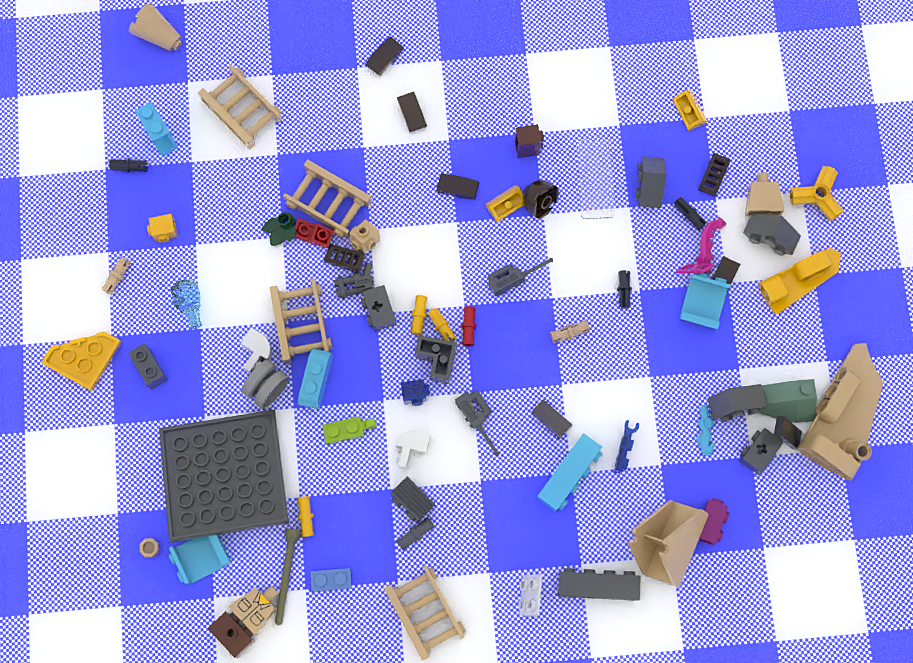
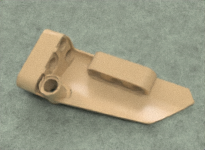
M866 343L854 344L817 405V415L797 447L800 453L816 464L849 481L853 480L861 466L862 460H868L871 457L872 449L867 443L884 383L872 362Z

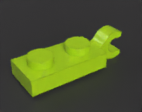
M360 416L322 424L326 444L365 436L364 430L377 428L374 418L362 421Z

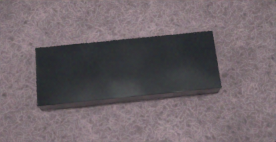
M785 416L777 417L774 435L791 449L797 450L801 441L802 431Z

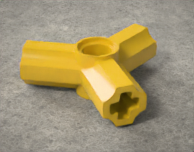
M822 166L814 186L790 189L789 198L791 204L817 205L827 219L833 221L844 212L830 194L838 172L830 166ZM816 191L821 192L823 197L817 196Z

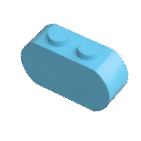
M315 348L311 350L299 392L298 405L319 409L329 376L333 353Z

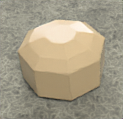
M153 538L144 539L140 543V553L146 558L155 557L160 552V544Z

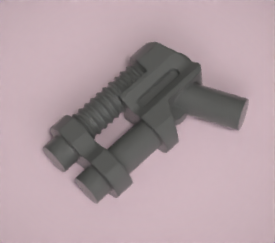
M365 263L364 271L361 275L352 273L353 276L344 278L339 276L333 280L335 287L340 288L336 290L337 298L342 297L343 299L347 298V296L373 289L374 280L373 276L370 275L373 264ZM355 283V288L345 290L344 285Z

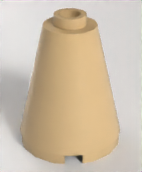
M152 3L145 4L135 16L137 17L135 23L131 22L129 33L168 51L173 49L176 51L182 44L179 33Z

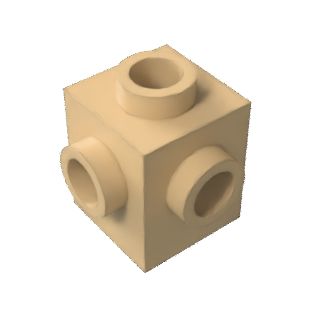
M366 219L358 226H355L349 233L351 246L356 251L359 250L362 253L374 249L380 241L379 230Z

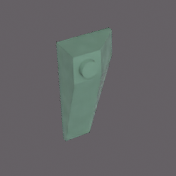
M814 379L762 385L767 407L760 409L759 414L776 419L778 416H785L793 423L812 422L815 419L817 394Z

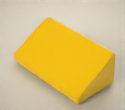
M687 89L672 98L688 131L708 122L691 90Z
M515 185L486 203L485 207L494 220L498 222L523 206V193L520 187Z

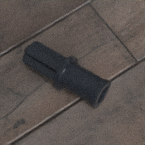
M127 158V160L111 159L109 161L110 170L127 171V173L131 171L147 172L148 167L140 166L148 165L147 160H131Z
M682 197L674 202V206L685 216L684 219H688L698 231L707 223L695 211L696 208L693 209Z
M621 270L618 272L619 287H617L619 307L627 309L630 308V291H632V287H630L631 272L627 271L626 273V270Z

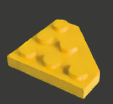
M104 331L93 336L78 338L65 344L51 346L41 364L92 391L122 341Z

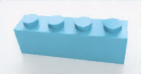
M583 433L536 499L555 513L558 508L562 511L568 503L566 497L569 493L574 494L580 486L577 483L581 477L585 479L591 471L589 465L592 461L596 463L601 457L602 453L600 450L602 446Z

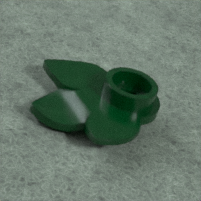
M283 212L277 218H270L263 225L261 230L271 233V246L280 245L284 240L291 242L296 235L294 227L295 218L291 213Z

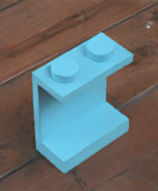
M152 102L135 110L136 115L162 157L178 148L173 136Z
M704 273L692 274L679 319L718 329L727 290L731 285L727 284V280L716 277L715 280H712Z
M219 535L192 539L176 548L173 546L169 548L171 552L168 554L172 564H176L179 569L177 572L178 578L181 583L185 582L186 585H191L232 564Z

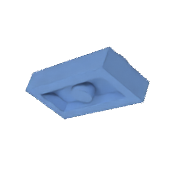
M351 568L310 571L312 592L352 589Z

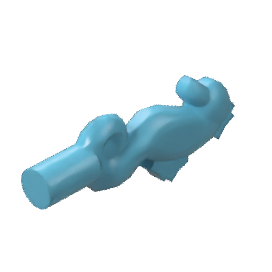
M708 406L700 407L701 419L698 421L702 434H699L695 440L700 444L701 453L704 456H708L714 451L713 448L716 445L714 442L709 445L711 440L709 428L713 427L714 422L709 417Z

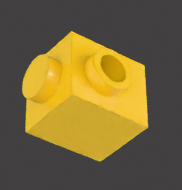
M172 214L149 218L150 225H147L148 234L155 241L167 242L171 238L178 237L175 219Z

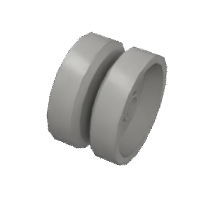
M269 359L260 363L252 371L241 388V393L249 399L254 398V403L262 410L269 407L280 396L290 380V377L282 370L276 372V365Z

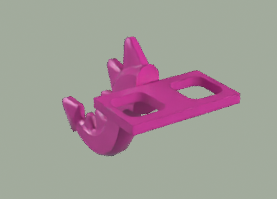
M721 217L710 221L703 229L700 239V255L696 258L697 263H688L678 269L676 273L711 272V268L715 266L714 263H709L711 260H714V255L711 252L714 243L710 241V239L714 238L712 230L717 232V227L720 230L727 224Z

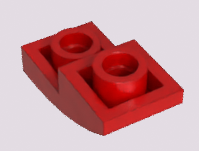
M298 218L295 224L296 235L294 238L328 248L334 230Z

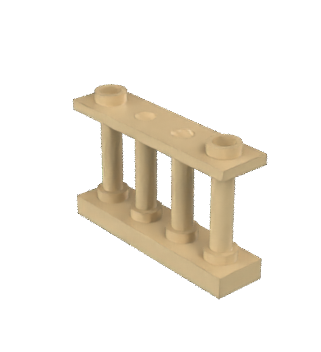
M230 64L228 67L232 75L212 92H207L202 88L198 95L206 106L250 150L255 146L253 141L254 135L273 118L281 123L283 121L281 117L282 112L276 105L272 106L244 78L245 74L239 67L235 68ZM238 80L244 88L225 104L219 105L216 101L217 97ZM250 92L256 100L237 117L234 116L232 118L228 114L229 110ZM262 105L268 113L249 130H244L241 127V123Z
M307 159L303 165L306 176L292 197L286 193L283 195L285 204L293 210L298 209L331 228L337 236L341 238L344 236L349 239L350 231L346 228L360 207H370L372 197ZM317 178L322 181V185L307 206L300 202L299 199L311 181ZM333 187L338 190V194L326 213L322 215L315 211V208L327 190ZM348 196L354 199V204L339 225L332 221L331 218L343 199Z
M315 278L311 279L312 287L287 292L279 291L277 285L269 287L284 364L292 363L291 357H295L296 354L311 352L313 348L324 349L327 352L333 349L331 338H327L319 299V295L322 294L320 283H316ZM314 294L316 305L287 311L282 309L281 302H285L286 299ZM316 312L318 314L319 323L291 329L285 325V320H288V318ZM321 330V342L296 347L289 346L288 339L291 336Z
M427 565L423 566L426 573L403 586L393 588L390 584L384 588L422 661L429 658L428 653L431 652L430 649L457 634L462 639L465 637L463 633L466 632L462 622L456 621L434 580L437 576L433 568L428 569ZM430 580L435 591L408 606H402L399 600L402 598L401 595ZM438 598L441 600L445 609L418 624L416 622L414 624L411 623L409 616L412 615V612ZM447 616L450 617L454 627L427 642H421L418 635L421 634L422 630Z

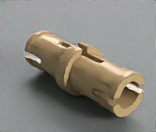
M120 257L115 268L110 270V276L103 287H101L102 291H106L105 293L109 295L113 294L114 289L119 281L124 279L123 275L129 265H131L129 260L126 261V258Z
M587 320L573 325L567 324L562 329L551 331L550 336L553 344L562 340H571L575 336L590 332Z

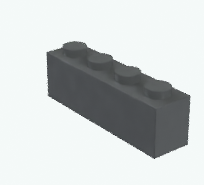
M564 568V572H559L558 597L639 601L641 576L636 575L634 571H623V575L616 574L614 570H604L603 574L596 573L594 569H584V572L580 573L576 572L574 568Z

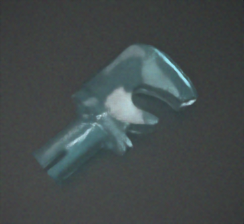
M184 279L175 282L171 286L174 306L181 314H186L190 329L201 327L202 323L197 312L201 307L200 291L197 283L193 280Z

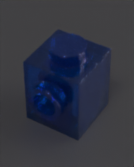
M424 379L401 382L404 405L420 406L423 405V402H427L426 396H430L429 385L424 384Z

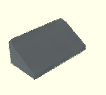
M544 399L531 411V415L559 439L573 425Z

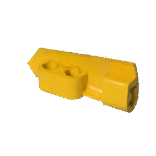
M832 248L822 250L793 264L792 267L758 283L759 289L774 314H779L838 273L841 253Z

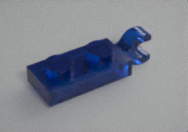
M629 420L625 421L624 432L613 469L614 473L621 474L623 470H627L629 459L626 458L627 452L632 450L634 440H631V437L639 429V423H636L634 429H630L628 427Z

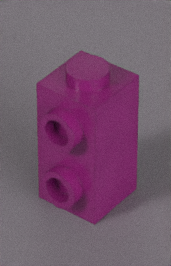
M716 498L706 501L704 511L709 515L699 541L712 546L721 541L723 536L721 527L723 523L726 524L729 517V512H727L728 506L723 505L724 501Z

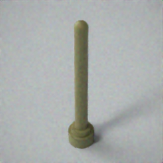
M285 528L284 536L286 537L287 547L275 617V624L278 626L283 623L295 542L298 541V538L300 539L301 530Z

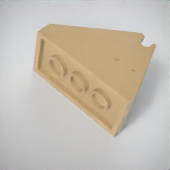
M669 500L633 528L632 534L635 538L633 542L629 541L628 545L641 573L649 578L679 588L709 514L702 509L699 510Z

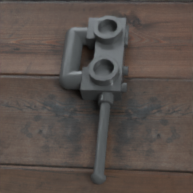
M550 257L548 260L523 272L518 267L514 268L513 265L508 264L488 275V286L495 297L501 296L513 287H518L524 283L525 277L531 272L552 263L553 258ZM509 273V275H507V276H505V277H503V278H501V279H499V280L497 279V278H499V277H501V276H503V275Z
M475 390L470 394L468 391L455 399V404L466 417V422L470 423V428H477L495 453V456H499L500 452L497 451L482 426L487 421L486 417L491 415L492 410L479 391ZM474 400H476V402L482 409V411H480L479 413H477V411L471 404V402H473Z

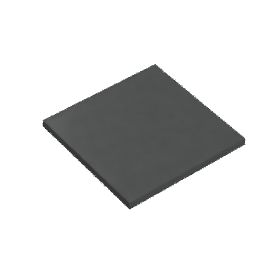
M275 409L159 428L170 543L289 524Z

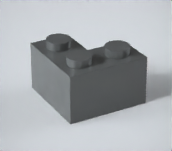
M642 156L641 163L637 164V182H640V187L636 188L635 199H638L640 207L661 208L666 181L665 159Z
M752 213L743 231L751 243L767 244L773 249L775 254L780 256L784 254L793 255L801 237L783 216Z
M422 335L418 336L415 358L433 362L430 381L450 384L457 342Z
M761 384L728 388L708 398L713 420L721 419L722 422L731 421L733 418L743 416L744 413H748V415L759 414L760 409L767 407Z

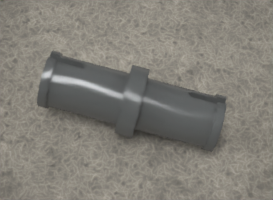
M426 517L417 526L409 528L410 531L399 540H396V542L404 551L415 541H420L421 537L434 528L435 525Z

